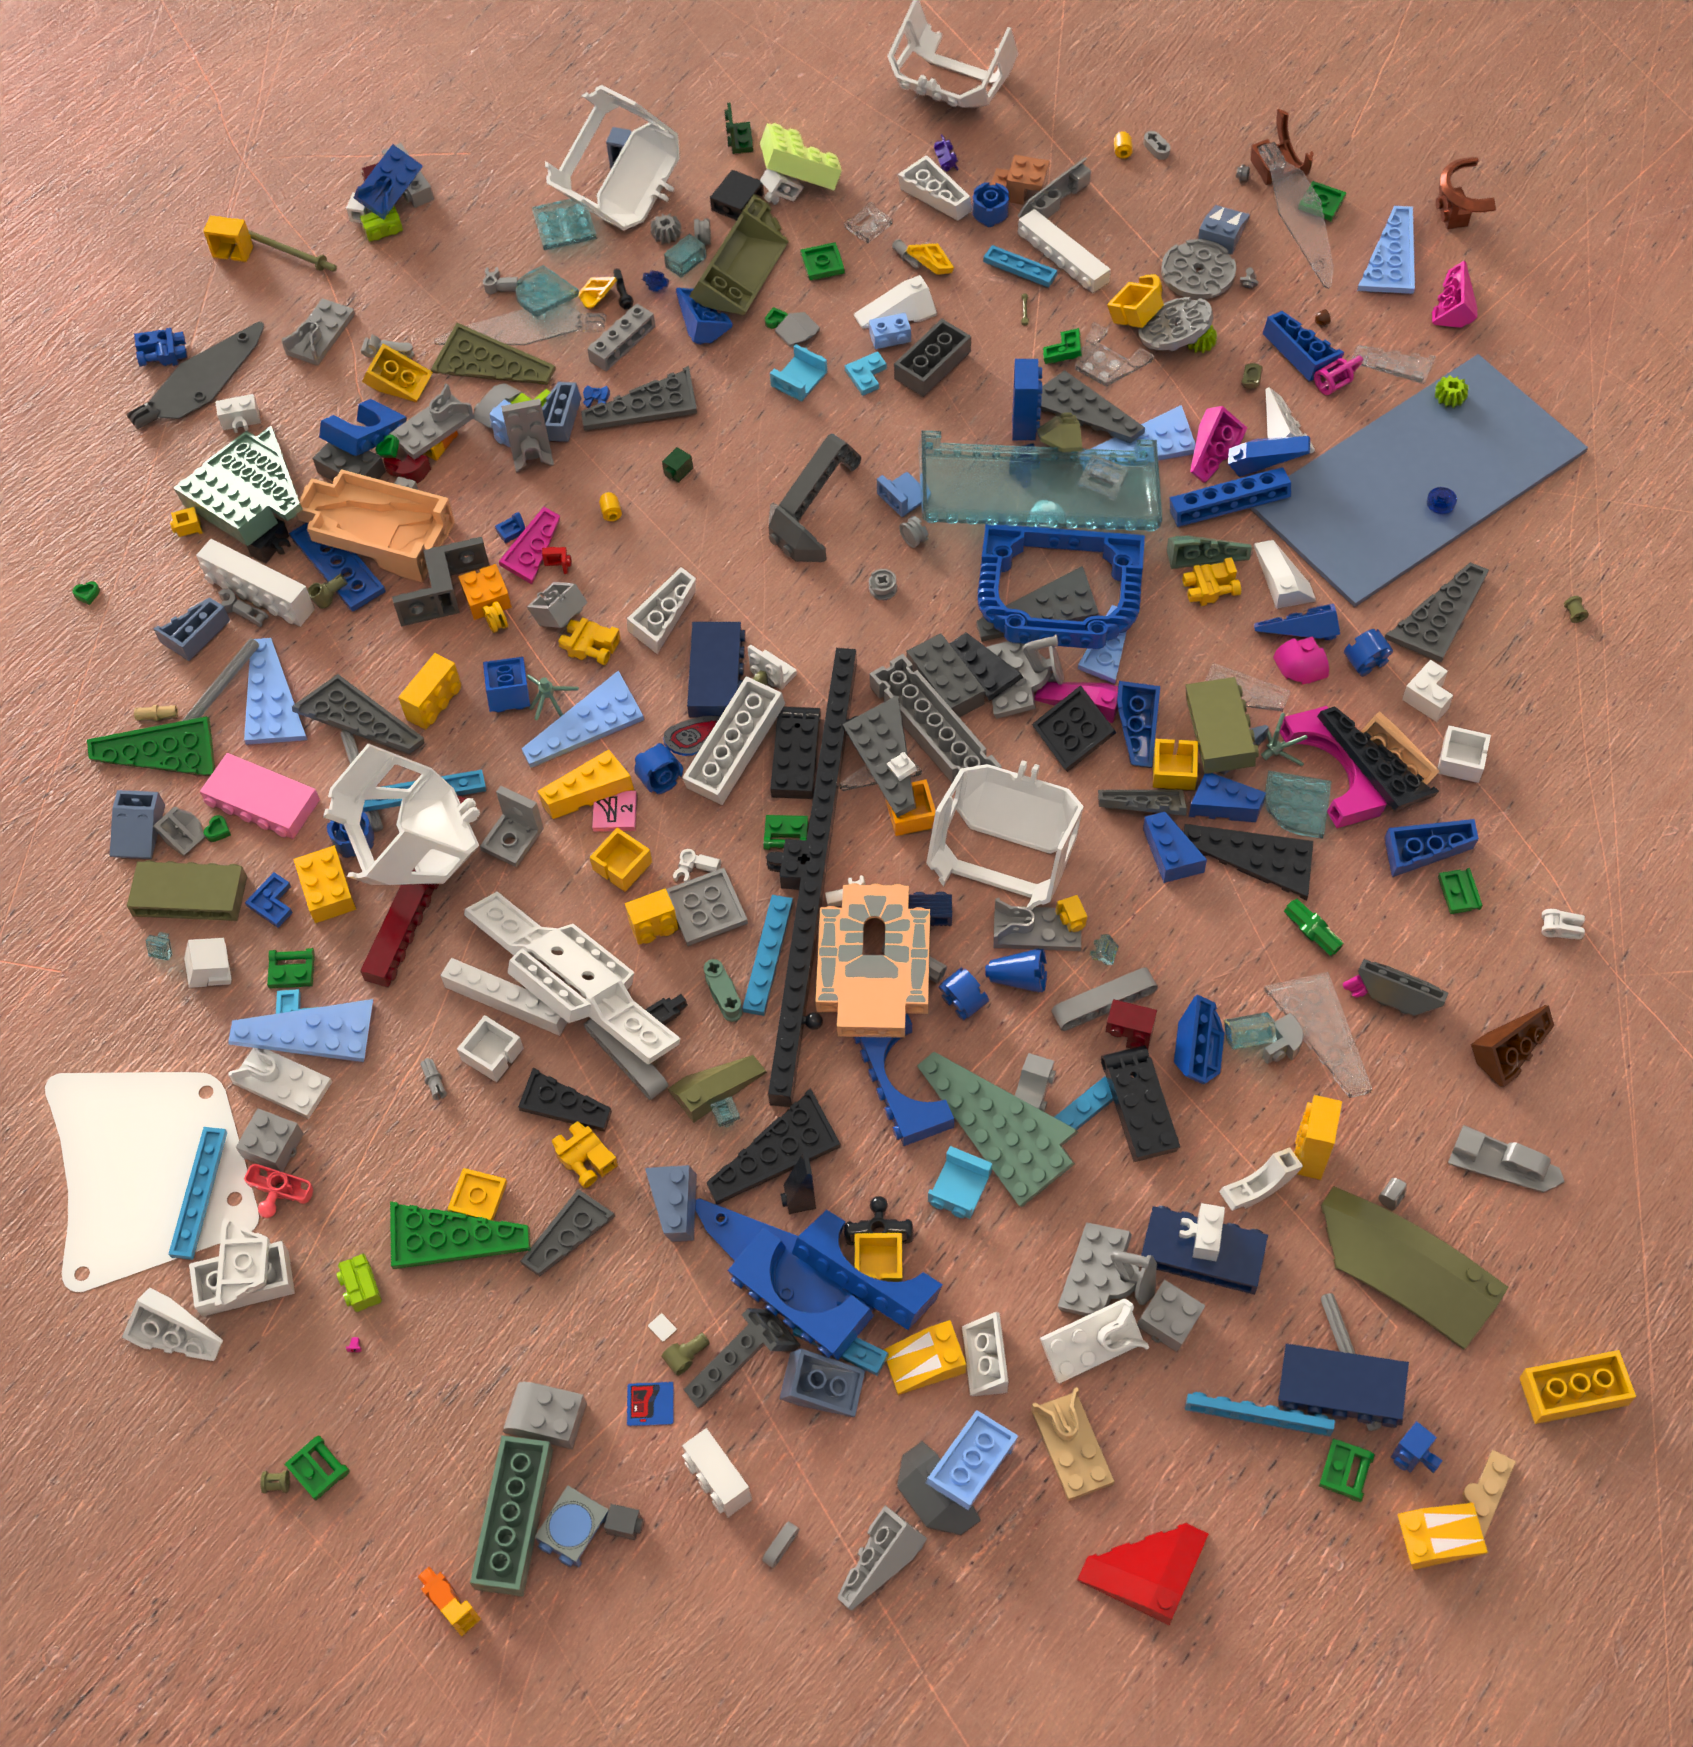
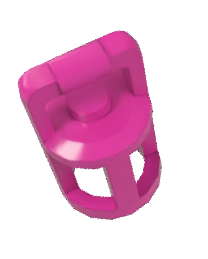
M1359 355L1348 362L1343 358H1339L1316 371L1314 381L1317 388L1324 395H1330L1351 383L1354 379V372L1362 364L1363 358ZM1320 375L1324 376L1327 381L1322 383Z

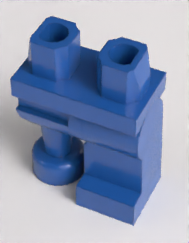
M166 328V331L157 330L134 334L135 347L137 349L136 356L140 367L147 366V362L159 361L163 366L171 363L175 366L179 365L178 359L188 358L186 347L183 345L186 344L183 332L173 333L172 328Z

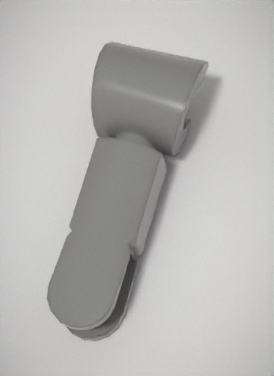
M373 334L370 339H364L361 353L370 358L376 356L382 343L409 359L414 356L411 343L381 340Z
M222 589L218 592L223 601L221 605L225 607L227 613L234 612L259 627L263 625L264 619H268L269 616L264 611L252 607L241 600H237L231 589Z

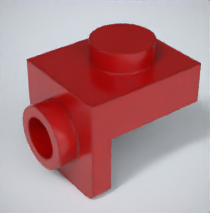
M566 547L542 548L544 565L562 566L563 573L568 574V567L572 566L571 555L567 554Z

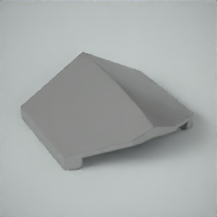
M805 312L789 313L775 329V333L789 347H793L794 344L813 337L820 330V327Z
M173 807L153 825L165 843L182 856H185L205 837L201 822L191 812L179 809L178 807Z

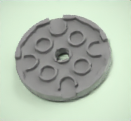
M1192 239L1186 240L1185 244L1179 246L1176 244L1166 252L1162 260L1161 274L1165 284L1177 295L1190 297L1195 300L1199 298L1210 299L1223 294L1231 287L1235 279L1236 263L1234 258L1232 259L1228 254V250L1223 246L1209 240ZM1201 268L1203 270L1196 272L1195 269Z
M1184 297L1164 303V306L1143 328L1138 329L1140 339L1150 349L1175 351L1179 347L1195 343L1210 328L1214 318L1210 304L1201 298L1191 300L1190 297Z

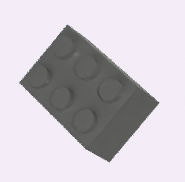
M329 442L312 458L317 473L331 481L338 476L341 470L375 479H380L386 472L382 457L368 450L354 456Z

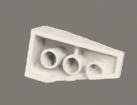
M919 275L897 285L854 313V317L860 327L865 329L869 328V320L906 313L908 321L914 320V323L937 316V312L929 287Z
M1268 387L1266 389L1268 438L1307 436V434H1302L1299 427L1301 425L1290 415L1291 410L1283 398ZM1310 441V453H1313L1315 449Z
M148 1288L136 1301L122 1338L145 1349L159 1348L164 1349L166 1353L175 1351L185 1353L188 1357L209 1361L216 1359L223 1343L220 1337L175 1301L151 1288Z

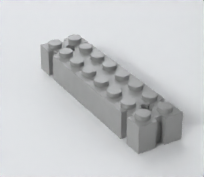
M904 654L890 661L889 668L886 669L884 666H881L870 673V688L879 699L884 697L885 702L898 695L904 728L952 783L962 768L985 764L1002 768L992 755L986 756V748L921 673L918 670L913 672V664Z

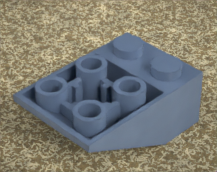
M117 790L112 808L110 857L152 859L158 832L153 825L162 818L165 808L159 792Z

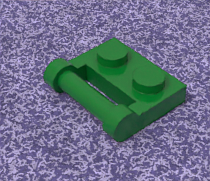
M766 815L764 850L784 848L785 840L771 839V837L800 838V840L807 841L808 816Z
M306 948V951L288 952L269 950L267 980L269 989L313 986L314 948ZM306 959L304 964L278 965V961Z
M321 1436L314 1437L284 1464L315 1501L339 1480L344 1479L350 1472V1469L345 1464L342 1465L324 1445L325 1441ZM317 1451L334 1472L328 1476L310 1454Z
M1333 1438L1319 1487L1344 1495L1353 1501L1362 1502L1364 1497L1363 1487L1370 1463H1373L1375 1454ZM1357 1457L1360 1459V1464L1352 1488L1346 1486L1353 1459Z

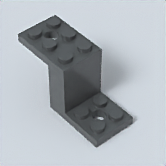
M482 537L423 550L432 588L420 589L419 591L403 593L392 597L401 627L460 613L451 576L490 566Z

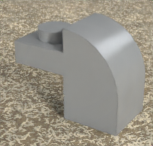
M1289 1013L1272 1023L1270 1034L1276 1042L1264 1049L1262 1058L1267 1064L1272 1061L1278 1062L1286 1055L1292 1060L1300 1050L1303 1030L1295 1017Z

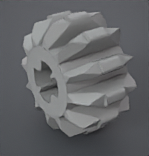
M662 214L661 217L656 216L655 220H652L651 235L656 242L660 241L661 244L668 242L670 244V241L676 242L677 238L680 237L681 223L676 216L672 217L671 214L664 216Z

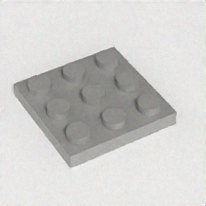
M724 868L666 889L674 906L677 923L687 946L748 924L747 917Z

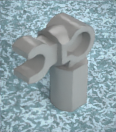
M498 267L495 268L494 272H489V268L485 269L486 277L483 280V284L487 294H494L498 290L500 292L519 291L518 277L499 278Z

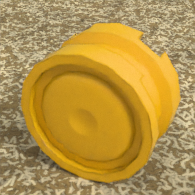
M498 601L492 603V606L488 607L486 605L482 607L492 633L498 632L500 628H508L506 617Z

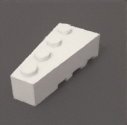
M927 155L898 174L901 190L958 221L972 212L970 196Z
M680 567L627 618V631L658 654L696 592V578Z

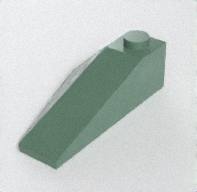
M1195 536L1168 538L1167 554L1171 569L1217 564L1231 557L1233 562L1250 560L1252 550L1251 544Z

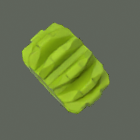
M1213 325L1195 343L1187 344L1189 350L1194 349L1195 353L1197 351L1204 353L1205 350L1211 351L1212 347H1215L1217 333Z
M1451 375L1447 378L1442 377L1435 387V398L1438 399L1439 404L1444 403L1445 407L1451 405L1452 408L1456 405L1461 406L1468 397L1469 388L1465 384V379L1459 380L1458 376L1453 378Z

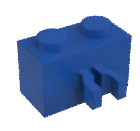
M1417 1421L1398 1443L1391 1455L1397 1467L1410 1473L1419 1462H1422L1434 1473L1443 1461L1429 1451L1437 1437Z

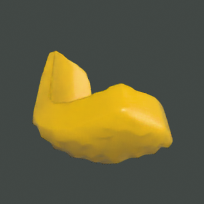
M1152 274L1139 277L1140 284L1158 286L1162 296V282L1159 276Z

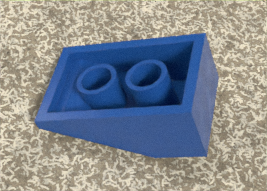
M523 657L483 662L489 712H503L508 709L520 710L530 707Z

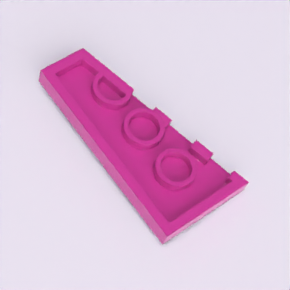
M543 506L499 560V565L532 584L543 560L542 548L549 547L560 521V516Z

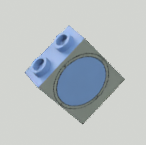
M567 1485L535 1535L539 1543L538 1547L547 1554H551V1552L556 1553L560 1556L558 1559L569 1567L572 1564L580 1567L582 1563L579 1558L601 1523L605 1524L609 1510Z

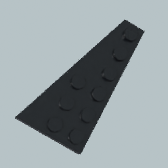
M1335 706L1322 710L1317 715L1319 720L1394 812L1434 797L1439 792L1434 786L1430 788L1422 782L1424 780L1422 776L1411 773L1407 769V764L1385 746L1375 744L1370 739L1372 736L1369 733L1359 731L1355 727V722Z
M1185 824L1184 834L1203 856L1209 855L1219 860V863L1232 865L1242 873L1267 884L1273 883L1282 887L1281 890L1288 893L1290 891L1300 895V898L1307 901L1313 841Z
M811 1088L798 1102H794L785 1114L778 1117L753 1140L752 1144L740 1151L731 1163L726 1164L706 1182L716 1205L793 1170L804 1152H808L809 1161H812L841 1147Z

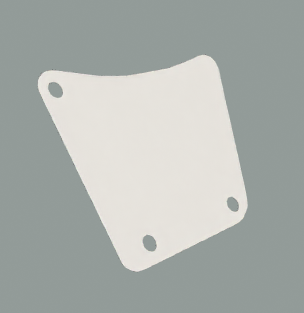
M135 1072L60 1073L48 1079L45 1085V1093L61 1140L68 1187V1228L62 1280L69 1290L84 1292L177 1259L171 1258L168 1254L203 1127L226 1129L228 1133L196 1252L220 1244L222 1219H227L237 1226L248 1228L251 1232L255 1229L259 1221L257 1203L253 1189L244 1180L247 1167L244 1158L236 1149L239 1138L227 1094L222 1083L215 1077L207 1073ZM203 1086H211L213 1088V1095L208 1099H202L199 1096V1090ZM233 1192H239L242 1195V1201L237 1206H230L227 1202L228 1196ZM85 1266L89 1268L90 1275L86 1280L78 1281L75 1279L74 1273L79 1267Z

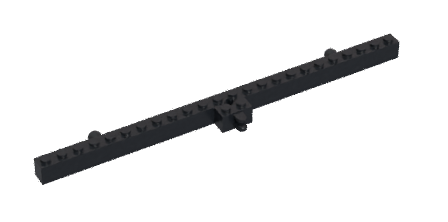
M836 648L807 841L785 839L783 852H770L766 856L768 869L780 872L781 888L799 890L768 1091L769 1104L772 1106L790 1107L793 1104L804 1025L811 1030H817L823 1024V1018L819 1013L812 1012L807 1016L805 1015L847 735L842 724L857 717L854 716L849 719L857 667L856 649Z

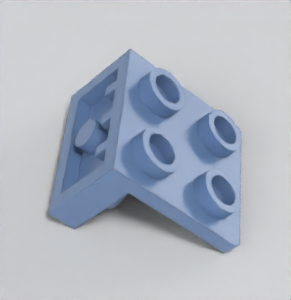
M905 472L893 481L886 479L883 475L877 478V494L901 517L931 498V494L908 472Z

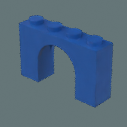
M369 399L358 404L357 421L368 427L353 425L332 415L321 420L319 438L357 456L375 448L378 443L384 441V438L389 433L406 422L407 417L373 399Z

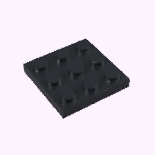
M1081 685L1032 724L1067 772L1117 733Z

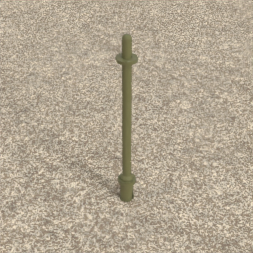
M248 230L251 239L313 263L318 271L324 268L333 272L337 270L335 264L327 262L325 255L315 257Z

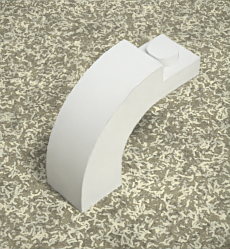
M1287 1148L1272 1154L1268 1161L1250 1176L1222 1187L1219 1192L1232 1211L1243 1206L1246 1209L1283 1187L1300 1171L1303 1165L1292 1149Z

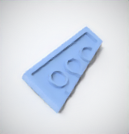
M1112 605L1106 616L1111 614L1117 606ZM1127 631L1119 633L1117 638L1107 641L1103 648H1087L1078 664V670L1115 684Z

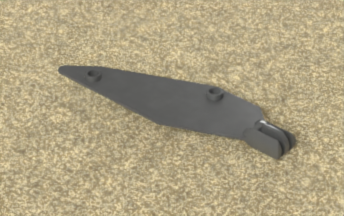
M256 322L180 363L149 402L127 413L128 419L137 429H140L158 418L180 419L211 402L257 346L264 329V323Z

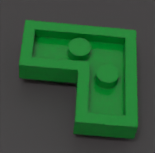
M1077 328L1061 332L1060 344L1043 347L1045 364L1081 357L1080 330Z

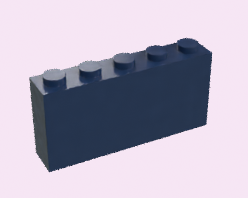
M692 622L687 701L689 718L702 716L721 717L743 680H740V675H744V663H741V659L745 658V647L742 646V642L746 640V632L742 630L741 622Z
M1166 1206L1152 1207L1141 1256L1152 1255L1157 1263L1156 1270L1255 1295L1268 1234H1264L1258 1229L1248 1230L1240 1228L1239 1225L1234 1223H1223L1217 1260L1210 1261L1193 1258L1195 1236L1181 1238L1179 1233L1180 1230H1189L1187 1226L1181 1225L1182 1218H1188L1197 1224L1198 1217L1186 1211H1172Z
M1286 1343L1278 1403L1285 1411L1299 1409L1307 1411L1310 1415L1324 1413L1330 1414L1333 1418L1339 1420H1346L1349 1417L1356 1418L1358 1422L1364 1424H1371L1374 1421L1381 1422L1385 1427L1396 1428L1397 1425L1402 1426L1409 1362Z

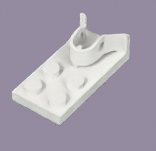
M259 1048L251 1050L239 1070L230 1071L228 1074L234 1085L308 1119L332 1084L331 1078L270 1050Z
M1124 1298L1040 1338L1055 1379L1059 1384L1136 1347L1149 1349L1148 1343L1142 1339L1132 1313L1134 1306L1131 1302Z

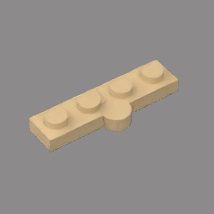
M1494 1450L1490 1452L1478 1483L1467 1485L1462 1494L1466 1503H1474L1483 1538L1486 1535L1516 1462Z

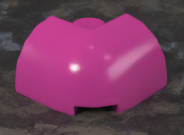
M1313 636L1300 641H1296L1293 638L1282 644L1273 656L1278 668L1286 679L1290 678L1294 681L1302 682V684H1309L1329 676V664L1323 647H1318Z

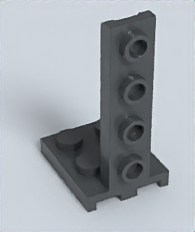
M748 1308L742 1314L748 1325L683 1389L697 1408L703 1407L764 1345L770 1351L793 1352L800 1346L799 1342L778 1316H774L767 1309Z

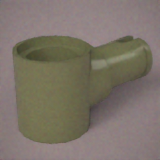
M340 573L328 583H314L307 590L311 600L319 608L323 609L332 603L334 593L348 583Z
M701 1332L686 1344L682 1343L679 1345L675 1343L669 1346L661 1357L675 1375L678 1376L690 1368L694 1355L710 1345V1342L706 1335Z

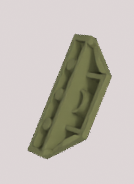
M1061 413V416H1055L1037 428V434L1041 442L1051 447H1056L1061 452L1083 451L1080 423L1072 413Z

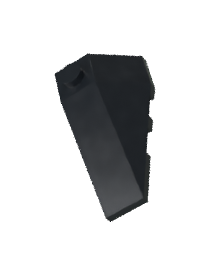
M808 1152L802 1153L783 1184L784 1193L780 1194L783 1207H788L789 1214L816 1209Z

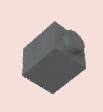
M610 1504L604 1529L609 1535L636 1540L637 1533L641 1534L644 1519L641 1518V1513L637 1509Z

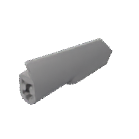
M1085 157L1030 198L1021 209L1018 217L1022 218L1035 209L1045 218H1048L1060 209L1061 199L1070 193L1076 194L1089 185L1091 170L1083 165L1087 158Z
M1463 1125L1448 1161L1449 1165L1543 1193L1565 1182L1560 1168L1550 1164L1551 1159L1547 1155L1518 1143L1510 1142L1506 1144L1466 1125Z

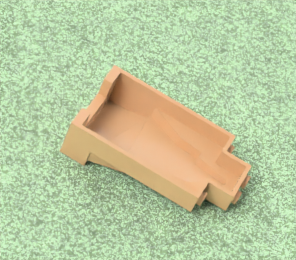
M345 470L339 472L338 476L334 478L333 484L311 479L309 484L305 486L303 494L299 499L303 510L297 514L300 521L309 523L307 530L313 542L371 557L378 563L379 568L419 582H424L428 574L423 550L443 546L455 524L449 499L446 497Z

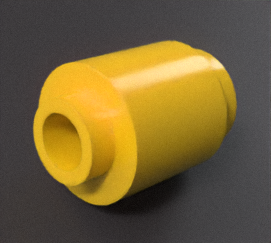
M1119 132L1114 138L1115 155L1118 158H1128L1133 152L1132 138L1127 132Z
M611 492L602 494L599 505L603 518L606 521L618 520L622 515L617 496Z

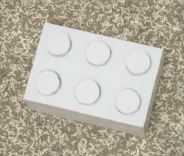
M707 1428L682 1445L684 1464L691 1474L697 1473L696 1477L699 1480L700 1487L705 1494L711 1493L712 1503L720 1514L724 1511L726 1516L730 1517L752 1501L749 1486Z

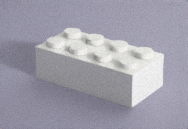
M282 1241L269 1244L266 1286L219 1309L215 1306L219 1257L189 1264L194 1307L202 1317L295 1294L289 1251Z

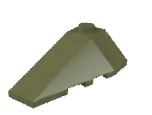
M751 1055L685 1076L670 1086L668 1091L694 1123L766 1073V1070L755 1056Z

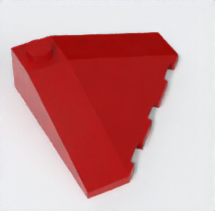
M1183 1523L1171 1531L1165 1533L1160 1531L1144 1537L1142 1541L1133 1544L1128 1542L1111 1548L1110 1552L1098 1556L1097 1554L1088 1556L1077 1581L1170 1626L1209 1533L1188 1523Z

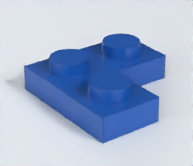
M273 872L247 899L245 904L248 908L279 928L293 913L291 908L279 901L291 888V885L287 880Z

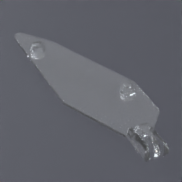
M1275 142L1261 145L1258 151L1271 171L1278 213L1320 282L1328 289L1332 286L1333 263L1321 200L1303 171L1286 162Z
M533 306L465 326L507 345H528L575 331L604 332L607 316L604 313L581 314L571 306ZM452 331L435 338L434 343L436 345H444Z

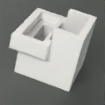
M224 938L188 940L184 960L189 988L207 987V983L208 986L231 984L232 979Z

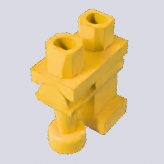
M1232 557L1224 559L1222 563L1195 565L1192 572L1183 574V585L1185 587L1194 585V588L1188 589L1187 592L1189 602L1199 601L1201 606H1206L1207 603H1215L1219 596L1231 593L1232 596L1241 595V584L1238 579L1235 580L1237 570Z
M582 617L580 622L570 620L567 632L571 633L572 636L569 637L563 634L559 638L558 643L559 647L567 650L568 656L571 658L576 657L579 660H583L589 656L597 658V662L605 666L609 661L610 654L614 653L621 638L618 628L611 627L609 629Z
M578 1121L570 1126L569 1132L573 1137L566 1141L562 1134L552 1139L558 1160L566 1169L574 1170L580 1176L579 1183L583 1188L590 1187L598 1178L593 1170L587 1171L583 1165V1162L588 1160L601 1178L618 1166L615 1155L603 1145L589 1126L585 1128Z

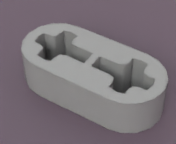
M1155 131L1145 133L1144 146L1155 158L1160 160L1167 159L1170 155V145Z
M788 1521L766 1551L762 1561L774 1568L796 1538L799 1528Z

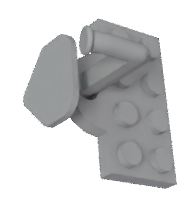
M1057 635L1026 644L1006 641L987 646L989 650L1019 671L1024 677L992 699L993 712L996 719L1036 709L1034 691L1042 688L1047 682L1057 681L1058 685L1063 683L1064 674L1055 648L1058 647ZM1049 647L1050 659L1040 655L1038 649Z
M1086 1222L1058 1304L1059 1310L1088 1316L1109 1306L1111 1299H1121L1135 1292L1139 1305H1144L1155 1294L1157 1263L1152 1255L1144 1257L1126 1253L1132 1237L1130 1231Z

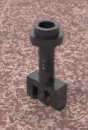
M616 268L613 273L617 279L615 285L620 294L619 305L623 309H630L633 306V298L627 295L621 270Z

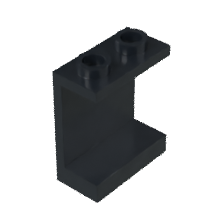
M731 170L710 196L711 211L737 220L753 194L763 197L764 189L762 182L741 172Z

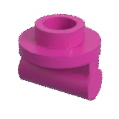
M1360 975L1343 983L1344 989L1351 991L1352 996L1355 998L1363 997L1368 992Z

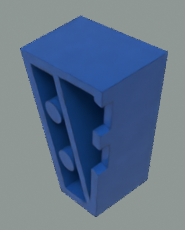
M1214 773L1204 774L1192 800L1189 817L1208 816L1209 819L1221 817L1229 818L1231 821L1256 822L1262 810L1266 792Z
M1166 812L1145 816L1143 831L1163 883L1205 872L1207 859Z

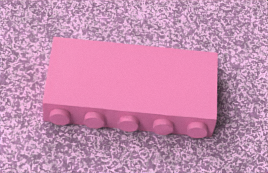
M226 753L200 790L204 803L212 808L218 807L229 815L235 814L245 822H254L264 830L270 829L281 837L287 836L292 839L295 838L320 801L316 789L229 753Z

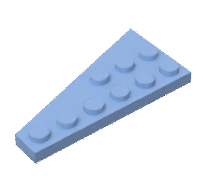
M1394 206L1357 291L1414 294L1413 207Z
M1182 405L1141 424L1145 427V433L1132 443L1114 437L1079 454L1083 474L1194 454L1196 444Z
M254 639L258 642L259 647L250 657L244 735L246 745L307 740L299 715L292 712V706L295 703L272 639Z
M619 670L522 748L530 768L644 720L643 714Z
M373 999L233 1020L228 1044L364 1062Z

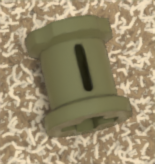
M1573 596L1564 602V607L1569 610L1571 615L1570 620L1572 623L1582 622L1589 616L1588 611L1582 605L1581 597Z
M284 1470L283 1473L263 1471L260 1481L261 1492L266 1494L268 1491L282 1490L283 1493H288L290 1488L289 1471Z

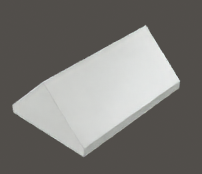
M995 1312L962 1326L970 1396L1008 1392V1376L1000 1314Z

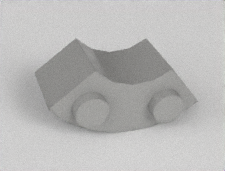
M505 383L493 386L481 402L476 404L474 420L492 428L489 416L492 409L497 407L503 400L513 401L523 392Z
M1028 1053L1015 1096L1045 1112L1047 1102L1044 1099L1049 1083L1053 1084L1056 1076V1071L1053 1070L1054 1061Z

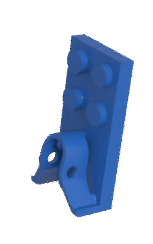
M392 144L361 187L358 186L353 198L384 220L421 171L423 165Z

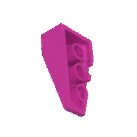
M1463 261L1448 270L1442 285L1444 291L1437 298L1439 304L1432 311V323L1434 325L1462 328L1466 324H1471L1477 318V304L1467 263Z
M1223 406L1207 408L1199 425L1190 472L1203 483L1219 468V464L1228 458L1229 448L1241 443L1247 427Z
M1047 682L1042 688L1037 690L1034 699L1036 701L1055 706L1081 685L1110 723L1114 722L1118 711V686L1108 683L1063 682L1058 685L1057 682Z

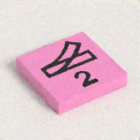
M624 791L594 802L593 832L614 831L616 828L622 831H635L637 792Z

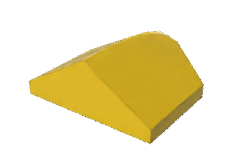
M615 277L590 278L577 295L584 306L591 309L605 297L617 279Z

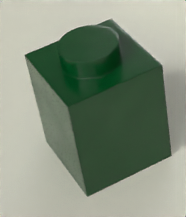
M676 447L662 461L664 475L679 483L693 469L692 456Z

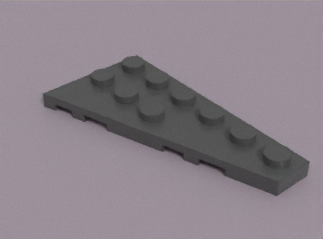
M1065 370L1042 386L1041 412L1049 411L1055 413L1056 416H1061V413L1066 412L1072 413V415L1077 417L1081 426L1084 424L1092 426L1093 430L1109 432L1110 436L1130 443L1145 433L1143 425Z
M1471 562L1454 575L1450 582L1440 587L1437 593L1432 594L1413 610L1410 616L1400 621L1392 631L1390 630L1386 633L1385 639L1442 663L1488 575L1489 569Z
M1083 566L1006 605L1008 609H1018L1028 613L1031 618L1084 621L1088 617L1099 616ZM984 617L976 621L981 642L1004 637V633L994 628L993 623L988 622Z

